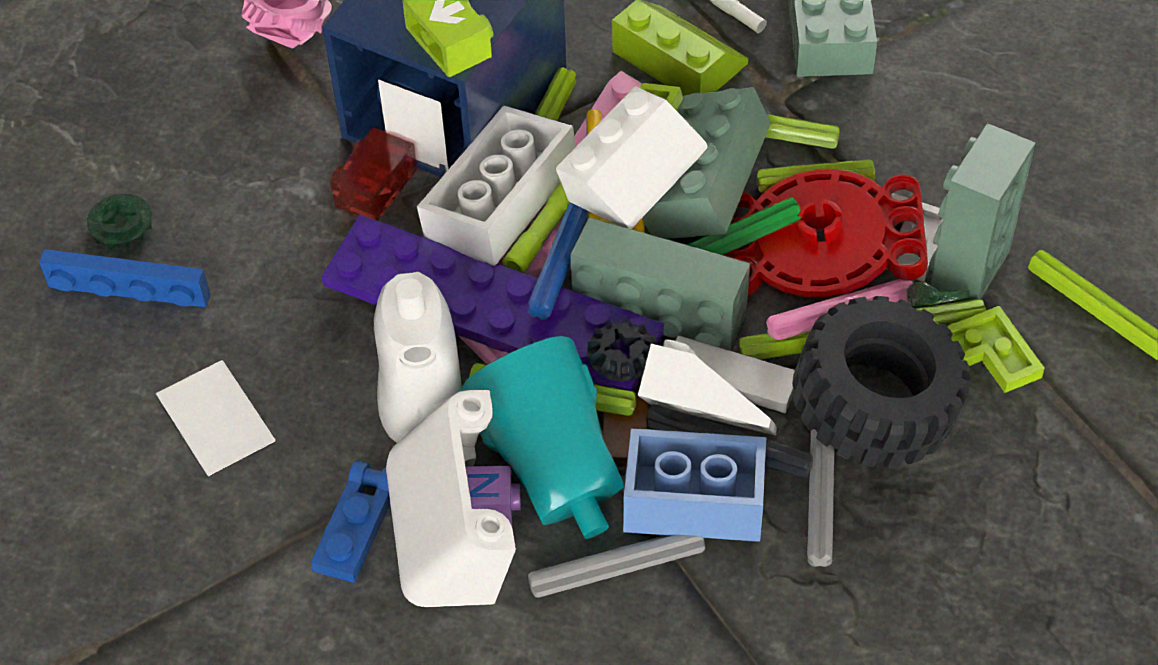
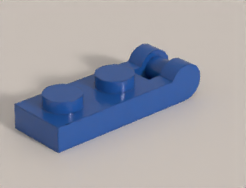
M359 460L354 461L350 469L348 482L310 562L313 572L352 583L356 582L390 505L386 468L380 471L372 469L370 463ZM366 485L377 488L374 496L363 493Z

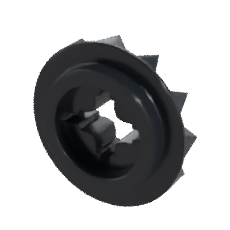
M628 318L623 323H613L609 319L605 327L601 329L595 328L592 338L588 341L587 354L589 362L597 373L607 379L614 381L638 379L644 374L651 344L656 345L655 336L647 332L644 324L640 326L631 324ZM616 340L622 341L624 346H629L628 360L626 355L622 354L620 350H615Z

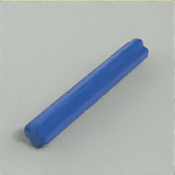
M573 203L567 206L528 302V313L532 318L538 316L544 320L550 317L571 264V252L587 222L589 211Z

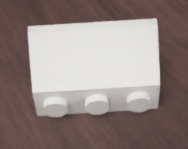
M635 86L556 167V171L569 202L618 226L632 229L708 147L702 137L667 100Z

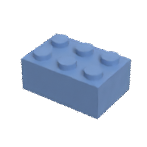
M631 428L624 489L623 532L671 536L694 535L700 538L760 542L766 437Z

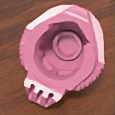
M244 0L241 15L242 18L250 22L246 25V28L252 32L293 49L298 44L302 45L316 32L321 34L323 31L322 26L330 18L332 5L329 0Z

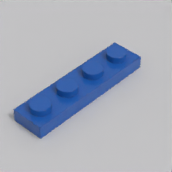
M44 249L39 260L48 287L60 291L74 290L95 293L99 296L113 295L134 298L139 301L168 302L183 307L190 305L206 307L211 295L204 269Z

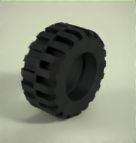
M874 296L872 301H867L866 297L850 299L848 305L842 302L829 308L828 313L821 315L814 323L793 374L792 386L795 390L793 398L798 411H803L801 419L809 431L815 429L817 431V440L825 447L832 445L838 449L837 455L849 460L850 456L861 459L860 464L872 467L875 466L876 462L883 463L884 467H900L903 460L907 464H913L923 460L925 454H933L942 445L944 439L948 437L968 398L970 390L968 380L971 377L968 362L963 360L965 353L959 341L953 342L951 339L952 331L944 323L940 325L933 320L934 315L924 308L920 312L912 308V303L901 299L898 303L891 302L889 297ZM862 364L886 369L898 376L907 385L913 396L908 398H890L876 394L861 385L853 377L848 367Z

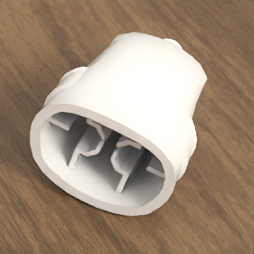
M420 272L398 274L386 283L381 289L374 314V333L379 361L378 411L385 431L396 443L449 398L460 392L462 388L455 331L449 308L437 285L432 279Z

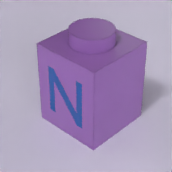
M511 466L465 467L472 509L496 510L509 520L512 527L513 510H521V484L512 483Z

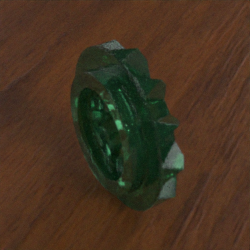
M116 194L102 199L91 209L87 217V227L97 244L106 243L111 249L121 243L129 247L131 240H143L144 232L152 229L151 218L153 215L150 206L141 197L133 194ZM117 214H120L121 218L125 220V226L122 228L116 225Z

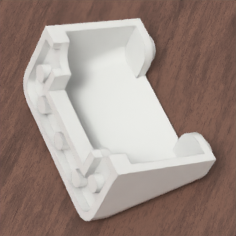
M466 390L456 393L395 444L389 452L386 472L401 588L404 596L417 606L440 607L495 604L515 553L513 530L509 520L496 510L472 509L465 467L474 466L476 460L474 446L478 434L487 428L492 418L493 409L489 390Z

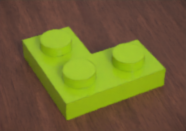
M1000 306L947 326L953 333L952 341H959L965 353L963 360H966L969 366L983 362L1004 393L1042 378L1045 368Z

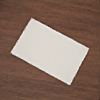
M378 80L388 149L439 168V164H443L446 171H448L441 102Z
M223 360L156 393L207 476L276 441Z

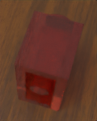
M373 127L363 140H359L356 143L351 156L343 166L336 168L332 174L330 186L333 192L335 207L356 216L363 215L378 221L417 171L414 143Z

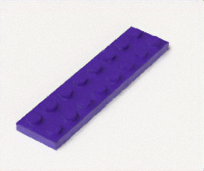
M363 215L358 216L321 275L323 286L377 305L382 287L396 275L420 272L432 279L440 290L449 308L456 335L507 353L548 338L558 336L569 337L574 341L582 364L587 365L593 384L634 392L642 377L631 381H614L601 376L593 369L589 362L587 354L588 341L592 338L595 328L601 329L605 327L609 319L613 323H623L628 318L631 324L637 326L644 324L647 332L655 336L656 345L659 344L664 334V323L563 287L560 289L550 317L544 320L538 316L532 318L528 313V302L538 278L499 264L493 266L486 262L475 260L441 243ZM616 340L615 350H620L622 354L626 355L628 360L629 346H624L622 341Z

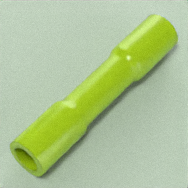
M561 181L547 199V204L528 230L519 237L503 259L505 267L525 273L541 251L547 237L564 216L567 206L571 202L567 199Z

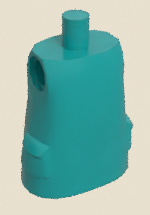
M558 336L535 342L497 359L468 378L460 392L466 390L490 391L493 409L492 418L487 428L479 432L483 439V444L496 453L498 452L508 466H511L512 471L527 491L542 525L554 524L574 516L585 539L593 538L606 531L609 525L598 504L618 493L624 488V484L603 440L595 408L597 388L594 387L587 365L582 364L574 341L569 337Z

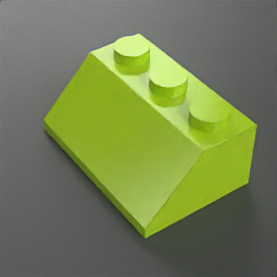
M635 0L612 19L613 53L666 86L680 87L682 96L693 93L716 92L748 64L747 57L660 5Z

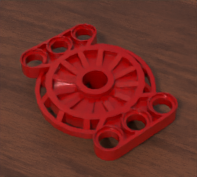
M816 169L797 173L779 181L766 190L757 201L750 194L743 192L737 207H745L750 211L743 217H733L730 224L763 210L766 205L770 207L789 197H793L797 201L801 210L797 216L802 218L795 223L751 242L744 249H735L723 255L750 263L749 272L752 273V276L749 278L748 296L756 292L763 281L785 293L801 297L826 298L846 294L867 285L886 268L899 279L910 281L918 279L924 275L928 267L919 182L910 175L900 174L888 179L883 187H881L875 181L858 173L839 169ZM898 190H908L913 193L909 199L903 201L891 197ZM903 221H910L917 225L910 232H899L894 229L898 223ZM824 229L826 241L818 242L816 230ZM907 253L915 254L920 258L918 262L912 265H903L897 261L900 256Z

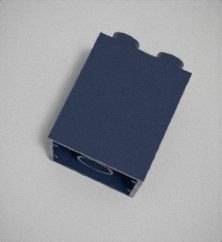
M344 0L322 26L342 138L442 178L447 172L445 165L439 164V168L388 149L378 80L441 102L449 170L503 106L533 114L542 101L557 70L562 67L567 68L564 0H469L478 15H484L491 24L493 30V37L490 38L492 57L452 77H448L406 29L402 0Z

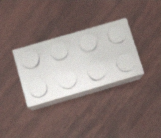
M503 106L417 206L424 238L448 246L475 260L495 266L544 206L549 196L560 183L556 167L576 147L573 126Z

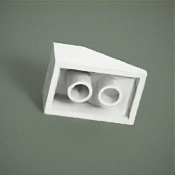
M665 340L663 346L651 344L638 396L647 403L776 435L777 426L697 357L695 355L696 352L690 350V345L673 340Z

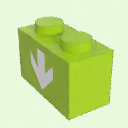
M402 0L406 29L448 77H452L492 57L490 38L493 37V30L491 24L484 15H478L469 0Z

